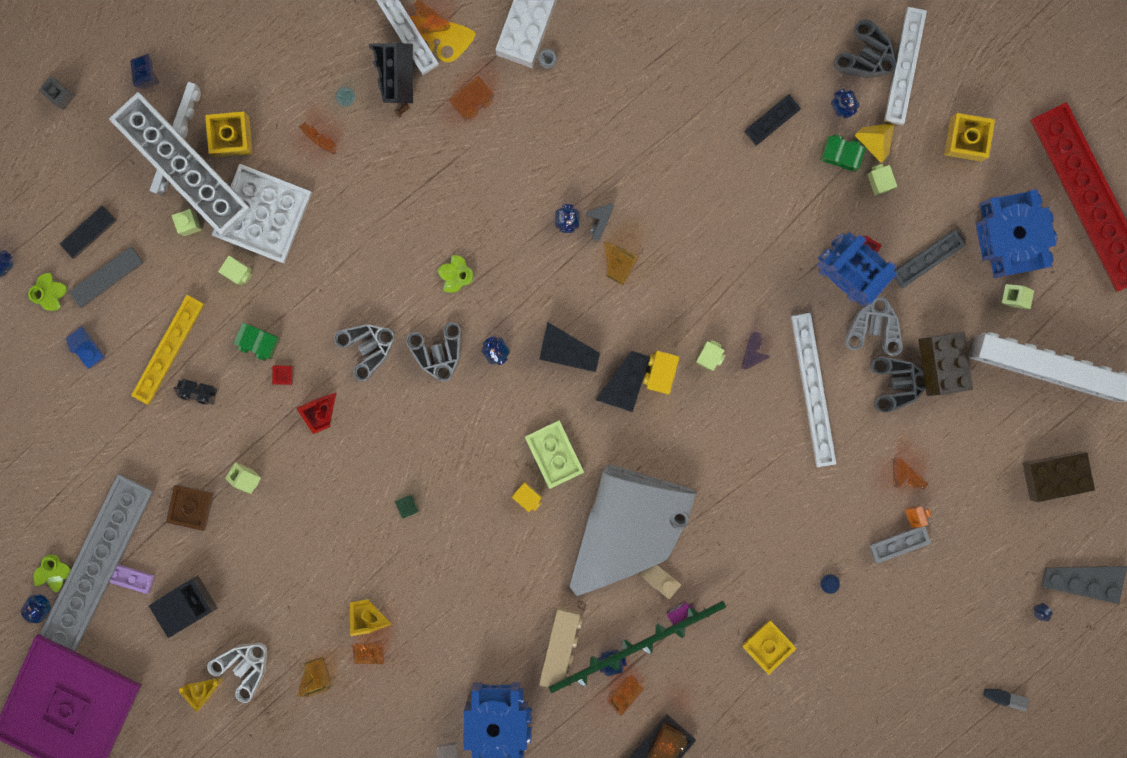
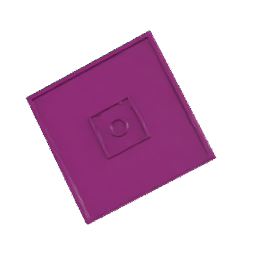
M37 634L0 714V741L34 758H109L142 684Z

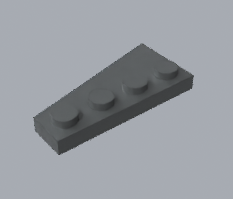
M1127 566L1045 567L1041 586L1119 604Z

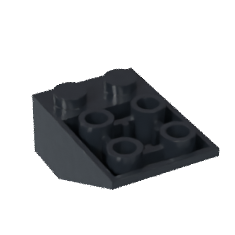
M199 576L190 579L149 605L168 638L218 608Z

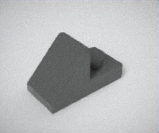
M52 76L39 89L52 104L63 110L75 97L74 93L65 88Z
M610 203L585 214V216L598 221V224L594 223L590 234H593L592 240L600 241L613 211L614 204Z

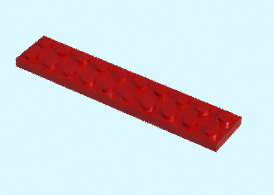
M1065 102L1031 119L1030 122L1115 291L1119 292L1127 288V220L1068 103Z

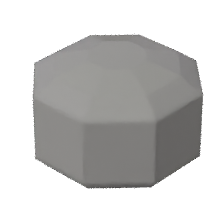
M549 48L542 50L538 56L540 66L545 69L553 68L557 62L556 53Z

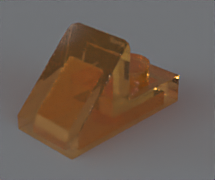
M417 0L414 3L415 13L421 19H426L420 27L421 34L450 29L449 22L421 0Z
M895 457L893 459L894 487L899 488L908 478L907 483L914 489L918 487L924 490L928 483L902 459Z
M382 640L372 643L352 644L355 664L385 663Z
M630 675L616 690L609 693L607 702L621 716L644 688Z

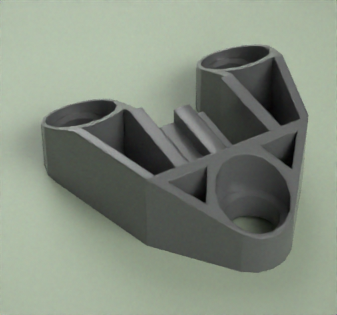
M867 19L859 21L855 25L853 33L857 39L866 45L860 52L859 57L847 52L839 54L834 60L835 69L841 73L863 78L889 75L896 67L891 40L872 21ZM865 25L868 29L867 34H860L858 26ZM846 58L848 66L845 68L840 67L838 60ZM883 61H888L891 64L889 71H885L882 68L881 63Z
M876 357L871 360L870 369L875 374L908 373L906 377L891 378L892 389L910 388L909 392L878 396L874 400V407L877 411L887 413L915 402L925 391V382L922 386H917L915 382L918 375L924 378L923 371L912 362L886 357ZM877 360H881L884 363L882 371H877L874 367ZM882 398L888 401V407L884 410L878 405L879 400Z

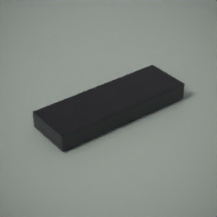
M789 94L749 126L744 133L757 146L798 113L801 108Z
M101 206L65 238L60 245L71 258L75 259L117 220L104 206Z

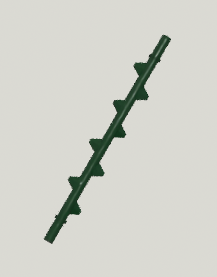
M721 601L707 609L704 608L700 612L689 608L688 618L668 628L658 623L656 624L654 635L634 645L624 640L621 651L601 661L591 656L589 667L569 677L566 676L565 679L548 686L551 693H554L568 685L571 686L574 682L586 686L587 676L607 666L617 671L619 670L621 659L641 649L651 654L653 653L654 643L674 633L684 638L686 627L706 617L709 618L710 615L727 607L724 601Z

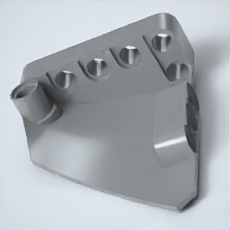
M606 465L594 506L589 515L569 586L575 595L579 596L615 583L668 560L683 528L688 524L697 492L691 488L613 465ZM683 514L685 519L679 520L676 518V515Z

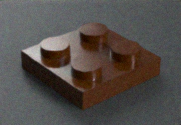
M177 484L174 485L166 523L201 531L206 530L214 493Z

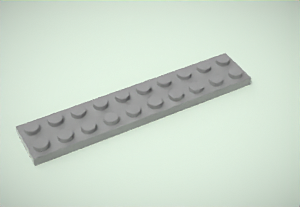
M121 474L117 475L40 635L75 652L77 651L154 490Z

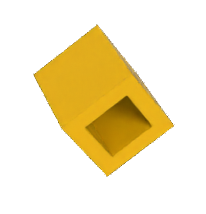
M524 482L512 495V498L528 512L531 510L536 511L542 504L540 501L542 496L527 482Z

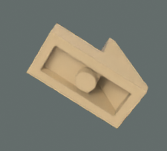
M658 564L639 574L654 589H657L668 599L681 586L680 582Z

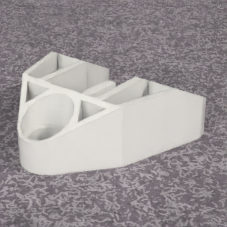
M259 642L237 645L214 658L207 665L211 675L220 676L242 656L243 660L232 670L236 676L241 678L252 666L255 668L235 691L236 698L242 703H247L254 697L266 673L267 647ZM254 647L262 649L263 655L261 657L254 656ZM214 662H218L221 665L222 670L220 672L213 669ZM242 688L249 692V698L241 696L240 691Z

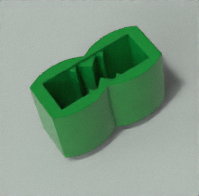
M837 134L827 137L820 161L857 172L866 150L862 143L854 140L847 142L843 140L844 137Z
M242 322L233 344L238 346V350L247 354L249 351L256 353L254 357L265 361L266 358L272 359L281 338Z

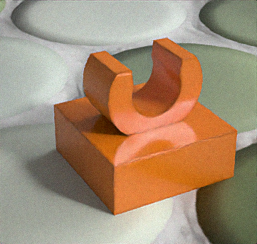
M915 506L905 509L911 528L928 525L926 518L932 516L929 508L924 510L922 506Z

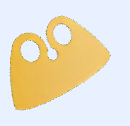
M409 16L424 41L429 43L431 52L434 51V40H440L436 52L438 58L444 62L456 60L469 47L476 36V33L470 28L453 22L423 16ZM444 46H450L453 49L451 57L445 58L442 56L441 50Z

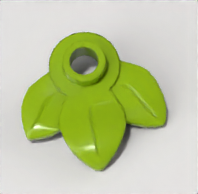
M452 255L451 264H443L437 269L439 276L446 280L443 291L448 293L458 292L462 286L469 285L474 279L472 269L467 267L465 259L458 255ZM465 272L466 278L462 279L461 275Z
M45 273L39 276L36 285L29 289L28 297L31 302L40 304L45 310L56 311L61 309L58 299L65 295L67 287L62 283L53 282L52 274ZM38 291L42 294L40 298L36 295Z
M53 554L47 555L42 559L41 566L34 572L35 586H40L47 583L54 592H58L64 584V579L68 578L71 569L67 564L61 563L58 556ZM50 560L54 562V567L49 565Z

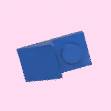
M80 327L66 337L69 351L76 353L87 369L92 368L105 358L83 327Z

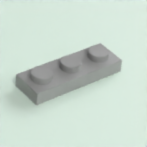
M924 526L915 527L869 544L875 563L878 564L929 545L931 541Z

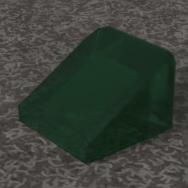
M413 494L395 501L402 519L420 512Z

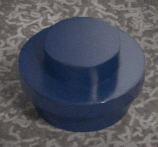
M827 574L821 579L820 586L824 592L833 594L838 591L840 581L835 575Z
M1040 603L1033 607L1034 615L1037 619L1046 622L1051 619L1053 613L1046 604Z

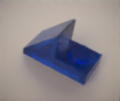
M149 54L130 60L132 80L135 87L144 89L159 83L158 78L153 72L152 59Z

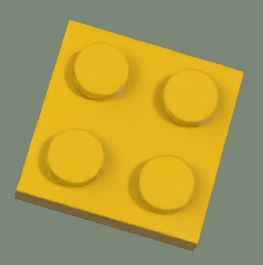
M770 619L741 645L768 675L797 649Z

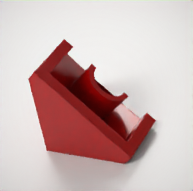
M337 392L296 407L313 434L331 427L330 423Z

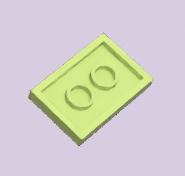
M560 420L525 436L549 489L584 473Z

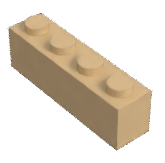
M557 606L541 673L540 686L548 687L565 679L566 676L569 677V674H566L567 667L572 666L574 655H571L572 647L576 648L578 637L575 634L576 630L581 628L583 620L580 617V612Z

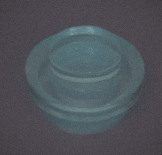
M342 87L336 92L335 97L339 105L347 107L353 104L355 94L352 89Z

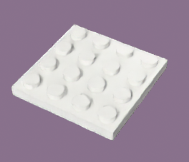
M239 164L231 188L252 211L227 235L222 236L214 229L212 236L285 264L312 192Z

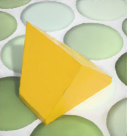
M888 123L862 127L855 136L882 163L890 154L895 124Z
M369 599L350 602L351 636L371 633L393 625Z
M222 678L184 684L179 688V693L197 713L209 702L222 683Z

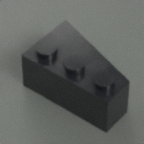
M369 44V48L373 50L375 57L373 64L374 67H377L380 77L377 80L383 103H413V44Z
M547 322L539 360L596 372L600 353Z
M631 351L596 398V401L633 412L650 356Z

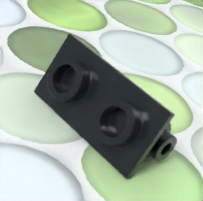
M183 379L178 381L177 387H174L176 395L182 400L192 399L203 405L208 403L215 404L212 396H216L217 389L214 386L200 383L199 388L195 389L197 382Z

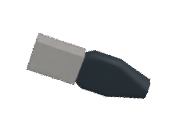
M1000 689L984 690L983 696L997 704L1025 712L1028 709L1029 698L1012 693L1009 694Z

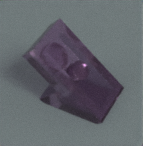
M751 332L741 369L747 370L770 357L756 352L762 344L763 338H760L761 333Z

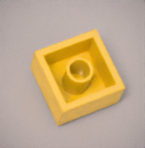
M242 111L205 115L210 155L216 158L253 154L250 117L248 114Z
M960 113L950 117L944 155L980 162L988 159L995 119Z
M655 351L654 354H650L648 365L651 366L650 371L645 373L642 383L645 384V389L670 395L680 357L661 351Z

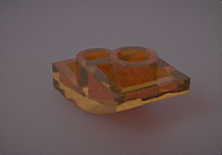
M306 122L299 126L304 134L318 147L333 155L337 153L334 150L336 145L330 136L328 138L323 134L318 136L319 133L314 126L311 125L309 127Z

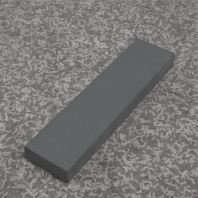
M954 229L894 270L897 273L894 279L900 288L903 289L963 248L966 243L957 230Z
M129 247L70 290L69 293L79 307L83 308L144 262L134 248Z

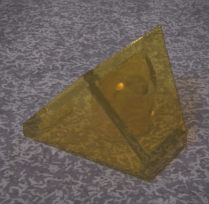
M604 241L607 277L624 285L639 257L622 247Z
M323 657L305 663V670L297 697H310L328 691L333 685Z

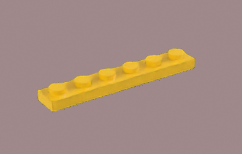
M186 295L132 392V397L147 405L151 404L205 306L204 303L190 295Z

